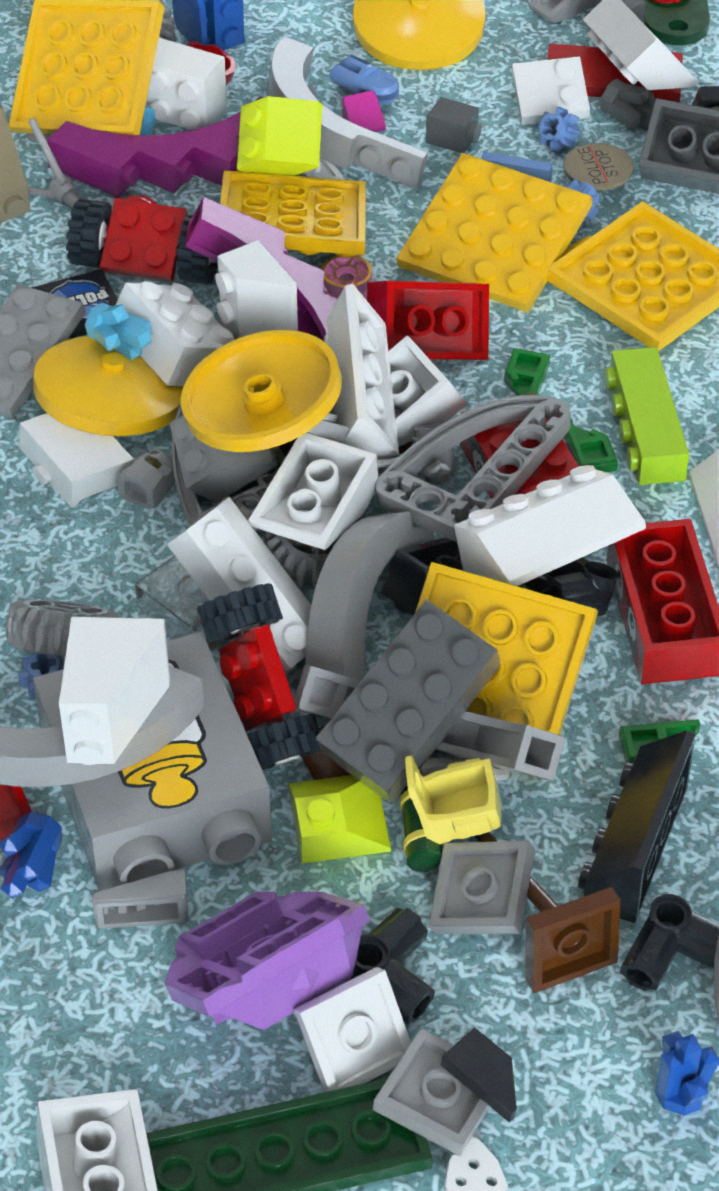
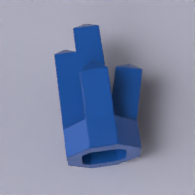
M29 812L20 817L14 830L0 841V848L6 855V859L0 867V874L4 878L0 889L12 899L23 894L27 886L38 892L51 887L56 853L62 842V827L52 817Z
M679 1031L662 1036L663 1054L660 1058L655 1095L663 1109L683 1116L701 1109L704 1098L709 1094L707 1089L708 1083L719 1065V1058L712 1046L701 1048L694 1034L683 1037Z

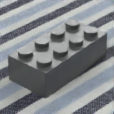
M656 98L638 165L641 177L652 181L719 194V110Z
M426 599L315 738L321 752L390 804H393L407 786L405 757L412 755L418 769L423 766L501 666L498 650Z

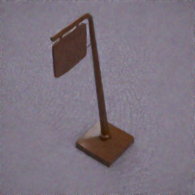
M321 751L301 757L314 780L351 775ZM490 832L474 836L479 842L497 841ZM530 876L527 898L540 911V913L526 917L525 980L533 993L618 963L621 900L612 887L558 905Z

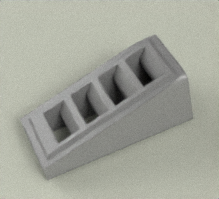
M185 869L163 872L92 893L96 927L98 929L186 923L188 921V901Z

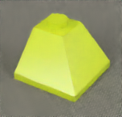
M353 775L288 783L302 864L391 852L381 796Z

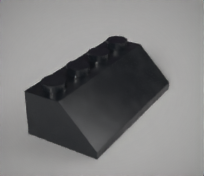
M687 730L642 745L639 748L634 763L626 761L619 786L623 787L621 795H612L606 813V819L610 820L607 829L599 827L593 843L592 853L596 854L593 863L586 861L583 865L578 888L584 889V897L612 887L621 900L620 919L632 923L637 921L688 788L696 737L695 732Z

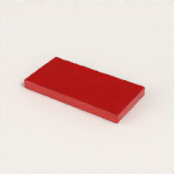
M549 44L547 60L580 56L587 96L602 97L608 84L614 79L633 85L599 47ZM671 52L682 64L683 53ZM639 81L635 84V86L644 87ZM681 88L648 90L653 92L655 101L658 98L680 103Z

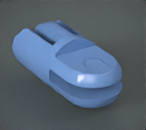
M352 54L330 70L329 77L333 83L354 94L374 91L379 105L393 103L399 96V83L392 74Z

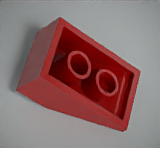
M416 281L367 282V302L386 323L388 352L408 335L429 359L488 360L490 284Z

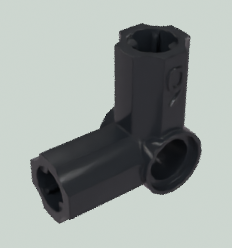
M581 557L543 574L549 580L541 581L538 592L595 608L598 611L597 616H602L607 613L619 574L613 567L607 564L588 561Z
M663 894L657 897L652 902L649 916L620 968V974L628 980L630 985L643 991L648 989L657 990L677 952L714 969L719 924L693 913L688 902L680 896ZM661 922H669L675 926H667Z
M397 907L369 934L361 935L353 975L346 980L347 982L375 967L385 970L403 1021L407 1024L410 1022L414 1023L426 1011L435 994L433 988L401 965L427 938L428 930L423 925L420 916L409 908L400 909Z

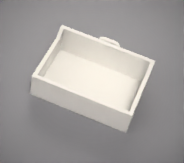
M48 413L20 423V449L35 465L32 468L34 476L42 485L49 482L71 508L77 506L84 498L118 486L117 479L122 470L128 468L134 462V458L114 436L98 435L69 427L54 419Z

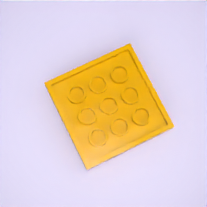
M34 0L9 120L10 130L14 133L34 134L29 124V120L34 118L43 134H53L66 121L99 131L140 135L165 6L160 1Z
M462 153L397 256V266L440 282L490 284L489 299L528 313L547 283L548 270L546 268L560 259L565 253L592 207V196Z
M224 170L220 204L285 231L284 247L288 250H297L305 255H315L319 252L335 253L343 258H351L355 255L364 256L366 181Z
M643 201L546 268L548 270L547 281L647 347H657L658 351H661L719 308V249Z
M431 562L416 611L427 599L498 650L501 666L466 711L532 726L560 735L598 615L597 609Z

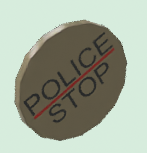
M588 143L578 146L568 152L563 161L564 174L571 182L574 179H577L578 182H587L595 190H610L620 187L630 180L634 172L633 159L626 151L604 143Z

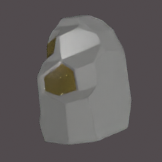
M153 450L136 458L128 468L122 470L117 479L119 495L125 501L147 509L158 506L174 486L175 479L171 457L162 451Z

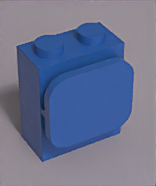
M172 0L176 28L190 43L214 44L223 51L245 43L243 0Z

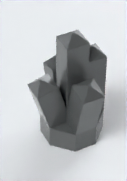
M614 79L608 84L601 97L600 109L616 117L630 129L637 126L648 131L655 98L653 92H649L645 87L626 84L618 79Z

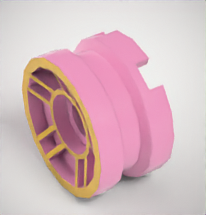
M336 255L324 262L321 269L324 270V287L327 288L326 295L338 299L344 287L353 283L367 300V282L372 281V266L366 259L357 255L351 258H343Z

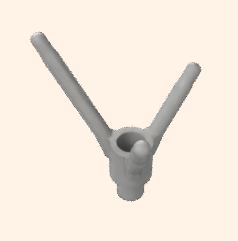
M31 118L29 124L54 173V178L49 183L48 189L28 186L29 195L46 197L54 201L59 200L61 204H67L72 210L74 209V203L80 198L78 190L72 183V177L62 173L36 120Z

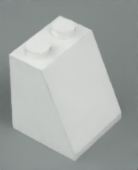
M71 617L59 698L67 763H81L85 765L114 764L166 692L170 684L165 619Z

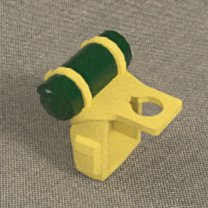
M413 756L405 757L407 786L401 792L399 804L400 811L403 814L405 833L403 850L406 855L407 866L411 870L423 873L437 868L441 862L444 843H448L453 839H464L470 836L481 835L501 827V798L490 759L481 760L477 758L459 763L455 762L449 764L446 769L421 776Z

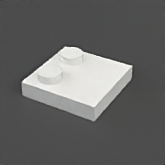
M580 56L512 64L521 125L540 124L544 117V112L555 114L557 107L567 109L568 114L571 113L578 116L579 120L590 119V106Z
M375 967L294 1008L324 1092L367 1083L392 1070L411 1044L386 971L379 967Z

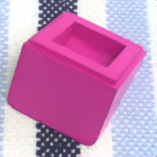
M374 91L343 97L342 118L373 132L386 130L385 121Z

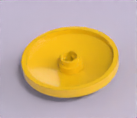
M355 0L353 28L361 46L374 58L387 65L412 70L436 69L458 63L476 49L484 33L485 7L482 0Z
M294 330L258 332L233 340L204 358L193 369L184 384L181 393V409L189 430L204 444L229 452L260 451L292 441L320 423L331 411L340 395L342 375L333 350L316 336Z
M88 336L63 341L45 351L35 365L33 376L35 398L42 409L50 416L69 427L106 436L140 435L169 425L176 418L184 387L167 386L141 356L131 361L115 349L108 351L97 340Z

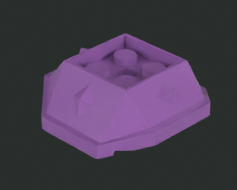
M255 892L179 936L175 948L177 957L169 967L165 986L172 1001L208 1017L212 1016L216 1024L234 1018L265 1030L292 1014L294 1008L330 991L352 977L362 928L370 922V918L363 904L324 892H294L277 897L276 892Z

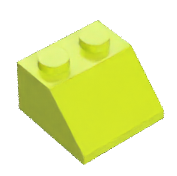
M267 96L241 106L237 169L241 172L296 176L319 168L323 104L318 101Z

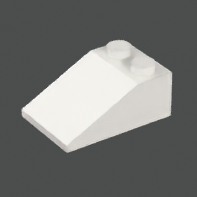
M408 335L389 351L399 447L412 441V437L415 436L416 426L434 422L445 423L467 403Z
M306 432L295 441L248 522L252 527L326 550L363 515L375 494L376 481L378 479L377 454Z

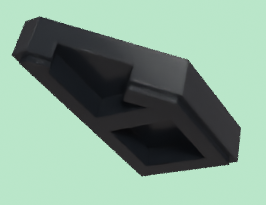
M474 1027L442 1056L440 1065L505 1120L511 1122L517 1110L512 1057Z

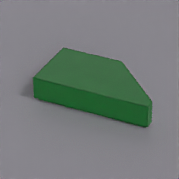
M513 348L504 372V382L516 396L531 393L539 395L550 365L551 355Z
M570 419V429L564 438L569 451L579 467L589 465L603 472L617 471L618 460L608 435L592 429L590 432L573 425V420Z
M699 719L620 726L619 738L625 763L626 761L634 763L639 748L642 745L687 730L695 732L697 735L700 730Z

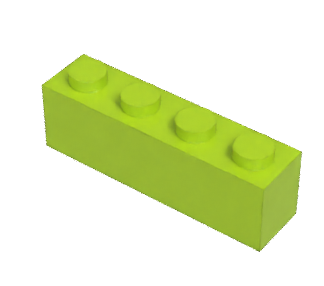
M650 347L612 351L610 367H605L604 380L606 389L613 390L611 397L613 415L620 416L621 419L619 421L621 443L628 444L626 459L629 471H635L639 485L686 481L689 451L658 348Z

